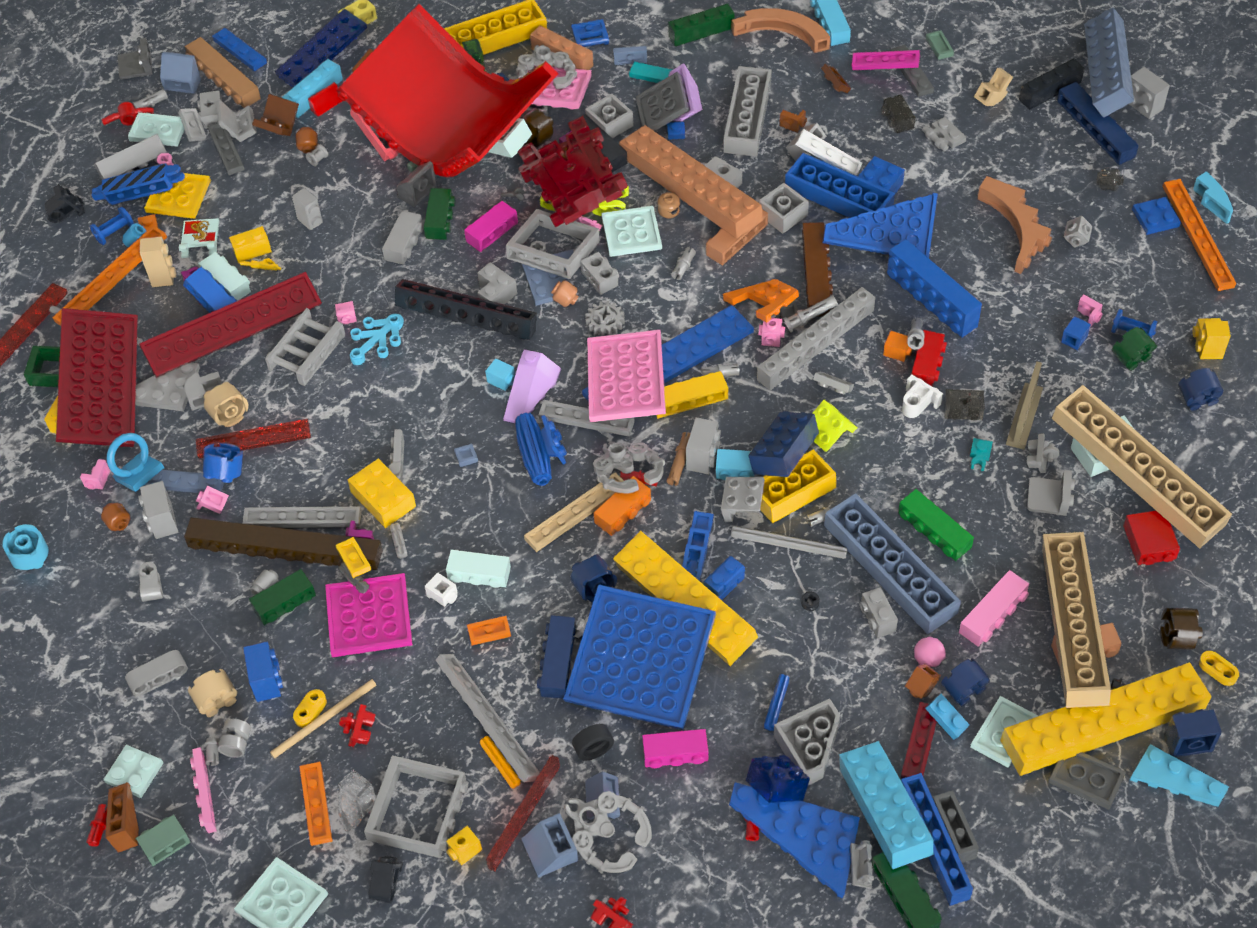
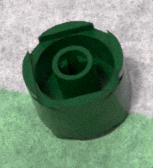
M1135 327L1122 336L1124 339L1121 343L1117 341L1114 344L1112 352L1129 371H1132L1138 366L1139 362H1147L1152 358V351L1157 348V345L1141 327Z

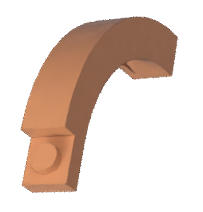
M774 8L754 9L745 11L744 17L732 20V34L734 36L757 30H778L802 39L810 46L814 53L830 49V36L826 30L809 17L793 11Z

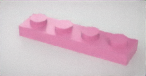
M200 747L192 749L193 758H190L192 770H196L193 782L195 789L199 790V795H196L198 808L201 807L202 813L199 814L201 827L205 826L208 833H212L217 830L207 766L205 764L206 760Z

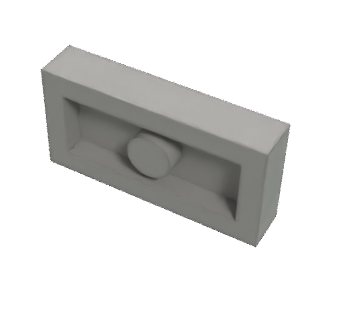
M196 108L180 109L179 116L188 140H205L207 136Z
M821 371L816 372L813 380L818 381V385L826 388L831 386L835 388L836 392L841 394L851 392L854 387L853 383Z

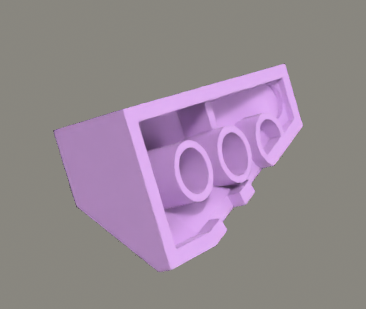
M529 350L523 351L505 411L504 421L515 423V418L520 414L532 413L536 404L545 398L547 391L556 385L561 368L542 353Z

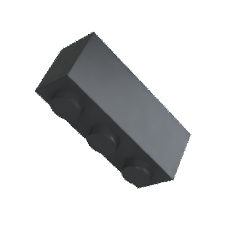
M954 791L933 796L935 805L961 863L976 859L979 846Z

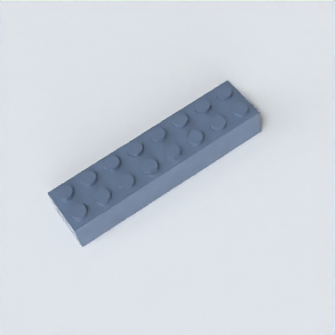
M1114 7L1104 11L1094 19L1088 20L1084 24L1092 101L1103 117L1134 101L1124 20Z
M856 493L825 513L824 526L847 548V551L927 635L959 613L961 601Z

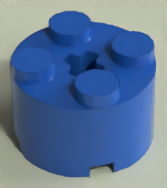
M220 443V447H214V444L206 446L203 457V477L207 479H221L225 483L232 482L233 478L239 477L242 473L243 451L240 452L238 446Z

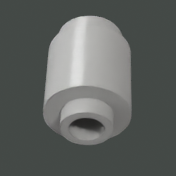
M271 569L269 571L263 570L251 584L250 591L254 595L279 582V576Z

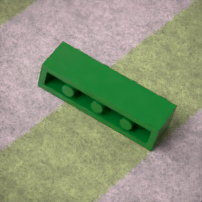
M917 489L900 501L898 513L901 518L909 521L932 544L942 549L946 556L957 561L972 548L974 537Z

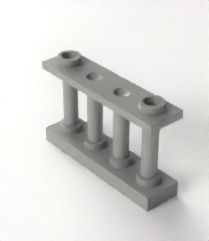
M306 308L274 349L267 354L265 360L268 370L272 372L276 365H280L295 372L298 383L306 386L345 336L343 323L336 321L329 328L313 321L310 310ZM309 326L326 335L323 339L318 340L303 332ZM299 339L316 347L312 352L308 353L292 345ZM287 352H290L306 360L302 365L298 366L282 358Z

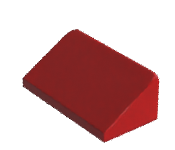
M335 82L308 98L310 109L316 116L322 115L343 102L336 92L338 86Z

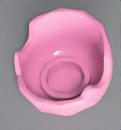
M927 637L921 639L916 644L914 656L920 665L926 664L929 667H937L945 659L946 651L944 645L938 639Z

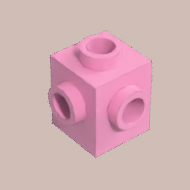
M771 318L769 322L763 321V325L759 324L758 335L762 336L761 345L780 347L781 337L784 338L785 335L782 319Z

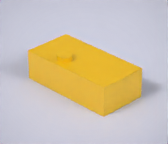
M813 449L803 455L789 477L767 475L763 477L765 482L760 510L771 523H774L836 488V472Z

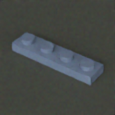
M161 470L145 484L146 486L163 481L168 491L200 493V491L204 492L207 486L222 492L224 482L221 479L204 478L203 473Z

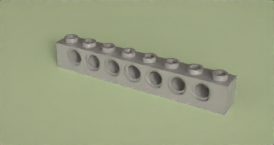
M861 287L757 367V380L768 390H772L874 311L875 296Z

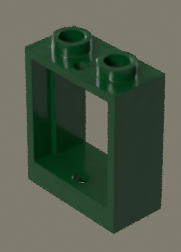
M32 347L24 372V377L29 386L58 387L59 374L40 373L44 361H59L60 347Z

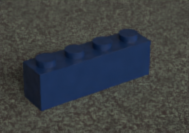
M551 615L550 623H546L545 634L548 635L547 641L544 640L543 642L545 657L540 660L542 676H538L537 689H540L541 697L564 699L568 686L576 633L575 617Z

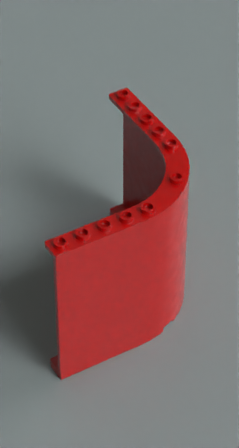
M418 4L338 87L336 92L340 99L346 101L355 113H359L363 117V121L367 125L372 126L376 130L375 132L379 137L384 138L388 142L391 149L397 150L418 166L431 161L436 175L453 177L478 163L553 81L558 73L545 61L519 79L505 81L504 77L495 73L490 75L484 71V66L471 57Z

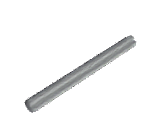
M733 526L731 530V537L842 559H845L847 555V548L738 526Z

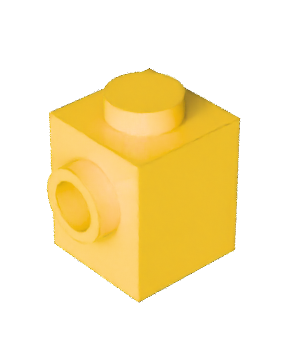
M468 826L446 841L449 857L453 861L457 860L460 865H463L482 850L480 840Z

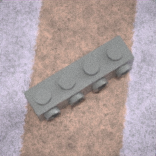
M158 134L94 163V166L103 180L133 172L132 169L137 166L139 169L148 166V161L154 159L156 162L159 154L167 152Z

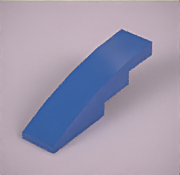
M694 511L682 567L700 581L714 514Z

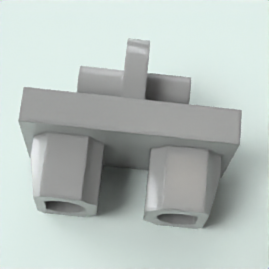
M1038 434V439L1028 441L1029 452L1037 453V455L1027 456L1028 467L1039 468L1040 473H1046L1047 461L1053 462V459L1058 458L1059 449L1054 447L1053 443L1048 445L1045 442V434Z

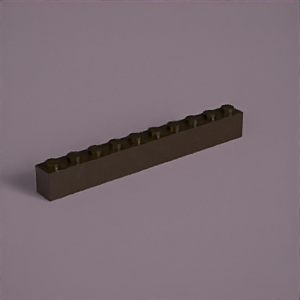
M192 517L184 536L188 547L195 550L206 549L212 552L247 554L251 557L263 556L269 559L279 558L287 561H303L308 564L320 563L326 566H340L343 563L336 545L352 538L349 536ZM354 537L371 570H378L383 552L380 540Z

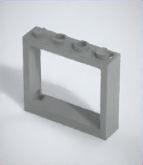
M536 209L506 244L507 259L570 279L581 266L580 261L587 258L598 245L599 228L577 221L567 225L563 223L555 227L549 217L552 215L551 213ZM538 226L583 240L569 259L523 245Z
M392 755L364 830L367 841L441 858L442 852L446 851L448 847L446 841L448 840L449 832H453L455 827V814L460 812L462 806V794H465L468 789L465 772ZM401 772L456 785L436 844L379 831Z

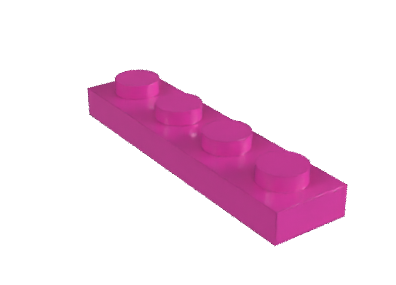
M920 51L853 53L852 70L919 68Z

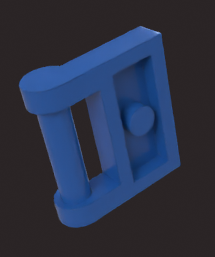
M603 19L571 25L575 43L583 47L603 43L604 45L609 44V37ZM602 36V37H599V38H593V39H588V40H582V39H587V38Z

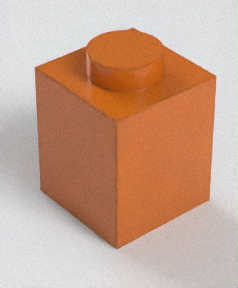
M891 331L884 345L883 356L905 362L907 355L911 356L913 351L907 344L908 336Z

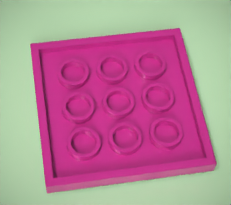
M405 573L363 579V582L366 581L369 585V589L364 594L359 593L356 586H353L349 581L325 585L332 657L413 645Z

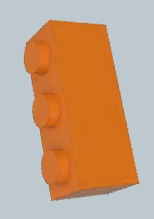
M634 476L631 479L637 481L639 490L633 493L615 492L594 512V523L611 536L622 530L625 523L633 519L642 507H646L651 501V489Z

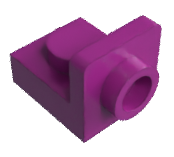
M353 520L350 522V527L346 528V536L374 539L371 530H357L356 523Z

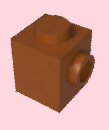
M922 664L916 667L905 687L910 690V694L914 697L924 698L930 695L941 675L928 665Z

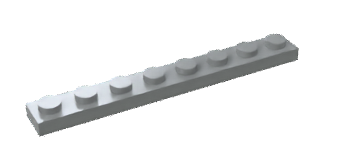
M440 654L436 659L440 669L447 675L452 686L462 696V700L467 703L473 715L483 725L484 730L493 739L496 747L501 750L506 757V761L514 768L519 779L523 782L538 781L542 776L455 655Z

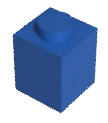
M1074 316L1063 332L1061 343L1078 350L1087 338L1091 324Z

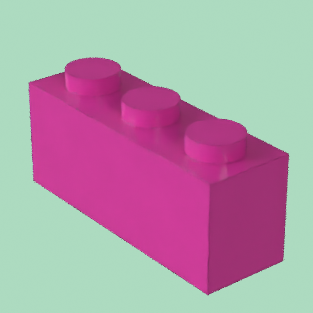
M501 201L464 230L466 242L479 252H482L518 223L517 211Z
M706 729L642 735L645 767L660 768L664 765L680 766L684 763L701 764L708 761Z

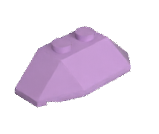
M684 63L670 71L669 76L675 72L681 75L689 111L672 121H683L702 110L698 87Z

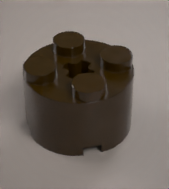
M537 108L521 117L532 133L527 142L523 144L524 146L532 142L534 147L538 148L552 138L553 120L551 117L546 116Z
M1164 609L1161 620H1165L1164 626H1160L1161 641L1164 647H1167V649L1196 648L1198 639H1201L1203 635L1202 627L1198 623V609Z

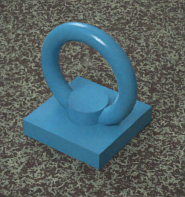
M135 433L120 435L111 443L107 452V465L114 474L113 478L115 481L135 492L164 469L160 461L148 456V445L140 435ZM126 441H135L140 446L141 452L121 469L118 468L114 459L117 448Z

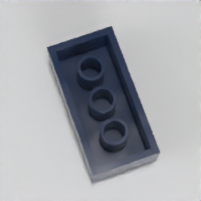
M780 412L748 455L753 474L789 477L819 434L815 414Z

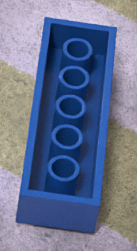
M802 153L785 174V184L802 197L849 218L866 212L876 211L880 208L890 207L894 204V192L805 153Z
M905 239L890 249L887 274L890 278L896 280L903 289L911 293L927 310L933 312L941 322L948 325L961 338L978 327L982 307L980 301L908 240Z

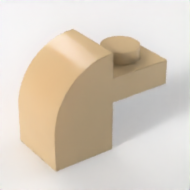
M997 68L990 82H982L974 97L985 106H994L1008 93L1006 89L1013 76L1002 68Z

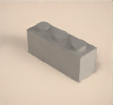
M401 211L382 248L385 261L404 265L407 258H410L411 250L417 244L419 234L424 230V223L420 214Z

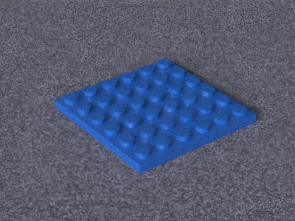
M598 585L564 695V701L683 730L716 612Z

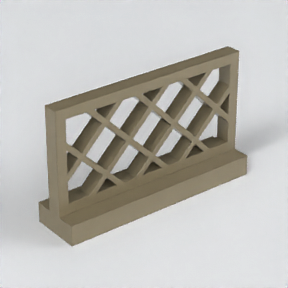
M1036 361L1030 384H1024L1006 445L1025 450L1043 391V387L1037 386L1042 366L1041 362Z

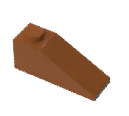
M128 782L113 787L108 792L105 838L119 853L138 846L136 838L138 837L139 828L131 787Z

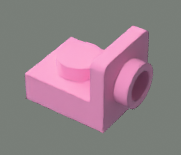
M1083 295L1079 300L1077 311L1088 316V323L1092 326L1095 322L1098 323L1103 315L1101 313L1103 305Z
M353 301L335 304L338 322L343 324L357 322Z
M98 459L96 465L92 468L91 475L81 474L80 478L88 489L103 490L110 469L105 460Z
M207 486L204 492L200 491L196 502H199L196 509L200 510L203 506L220 514L229 495Z

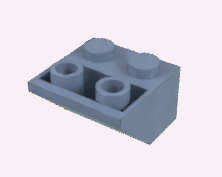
M162 53L160 79L164 90L195 94L201 77L193 55Z
M560 813L540 821L521 839L538 878L578 861L577 849Z

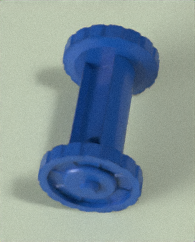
M118 208L119 215L99 227L95 224L90 225L92 234L101 245L106 244L105 238L125 225L130 228L134 224L125 208Z
M1118 310L1116 318L1113 320L1112 333H1115L1117 329L1128 332L1135 327H1141L1151 338L1155 335L1158 321L1154 320L1149 325L1122 316L1123 310Z

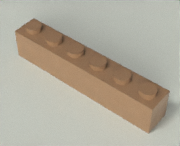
M199 37L185 46V55H193L195 57L198 70H202L206 77L212 79L217 87H221L227 96H231L236 104H240L245 108L261 99L258 87L203 38Z

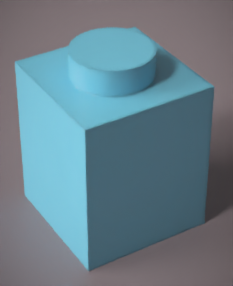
M495 358L485 371L487 383L506 391L510 385H513L515 369L513 366Z

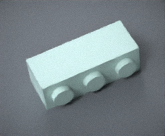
M214 252L198 263L199 267L202 266L204 270H208L212 274L213 279L224 286L226 293L229 296H233L237 301L251 292L248 278L245 275L242 276L235 266L229 265L224 256H219Z
M451 550L446 573L448 580L456 583L467 582L473 585L482 584L498 588L506 587L511 566L509 557Z

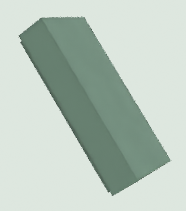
M941 30L926 34V40L938 60L954 56V51Z

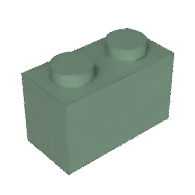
M174 815L162 819L158 825L143 831L136 838L152 866L191 843Z

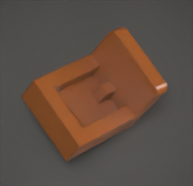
M782 110L780 113V126L798 133L801 127L806 125L805 110H802L799 115L786 110Z

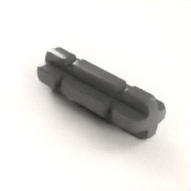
M341 563L338 568L339 571L344 574V577L353 586H356L359 593H366L369 589L366 581L363 582V578L360 575L353 578L345 563Z

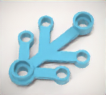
M391 314L386 319L374 320L372 317L364 318L363 324L366 329L384 327L379 330L361 331L359 328L352 329L350 333L353 340L370 339L360 348L353 349L350 353V359L354 365L364 363V354L378 341V356L386 358L389 355L386 345V334L392 331V335L389 338L390 344L393 347L399 346L401 344L399 330L404 324L403 317L399 314Z

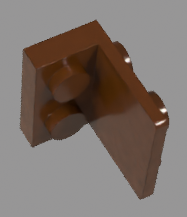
M269 94L263 117L261 119H254L252 125L280 135L291 136L299 104Z

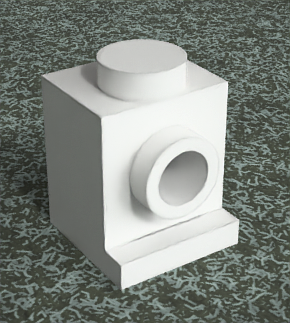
M439 573L425 585L427 597L434 599L444 607L448 603L452 604L457 598L456 584Z

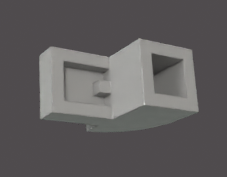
M218 371L200 377L197 372L187 379L184 389L192 411L204 407V394L222 384Z

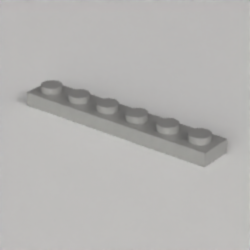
M361 507L245 508L242 524L275 528L350 527V522L353 520L356 523V527H360Z

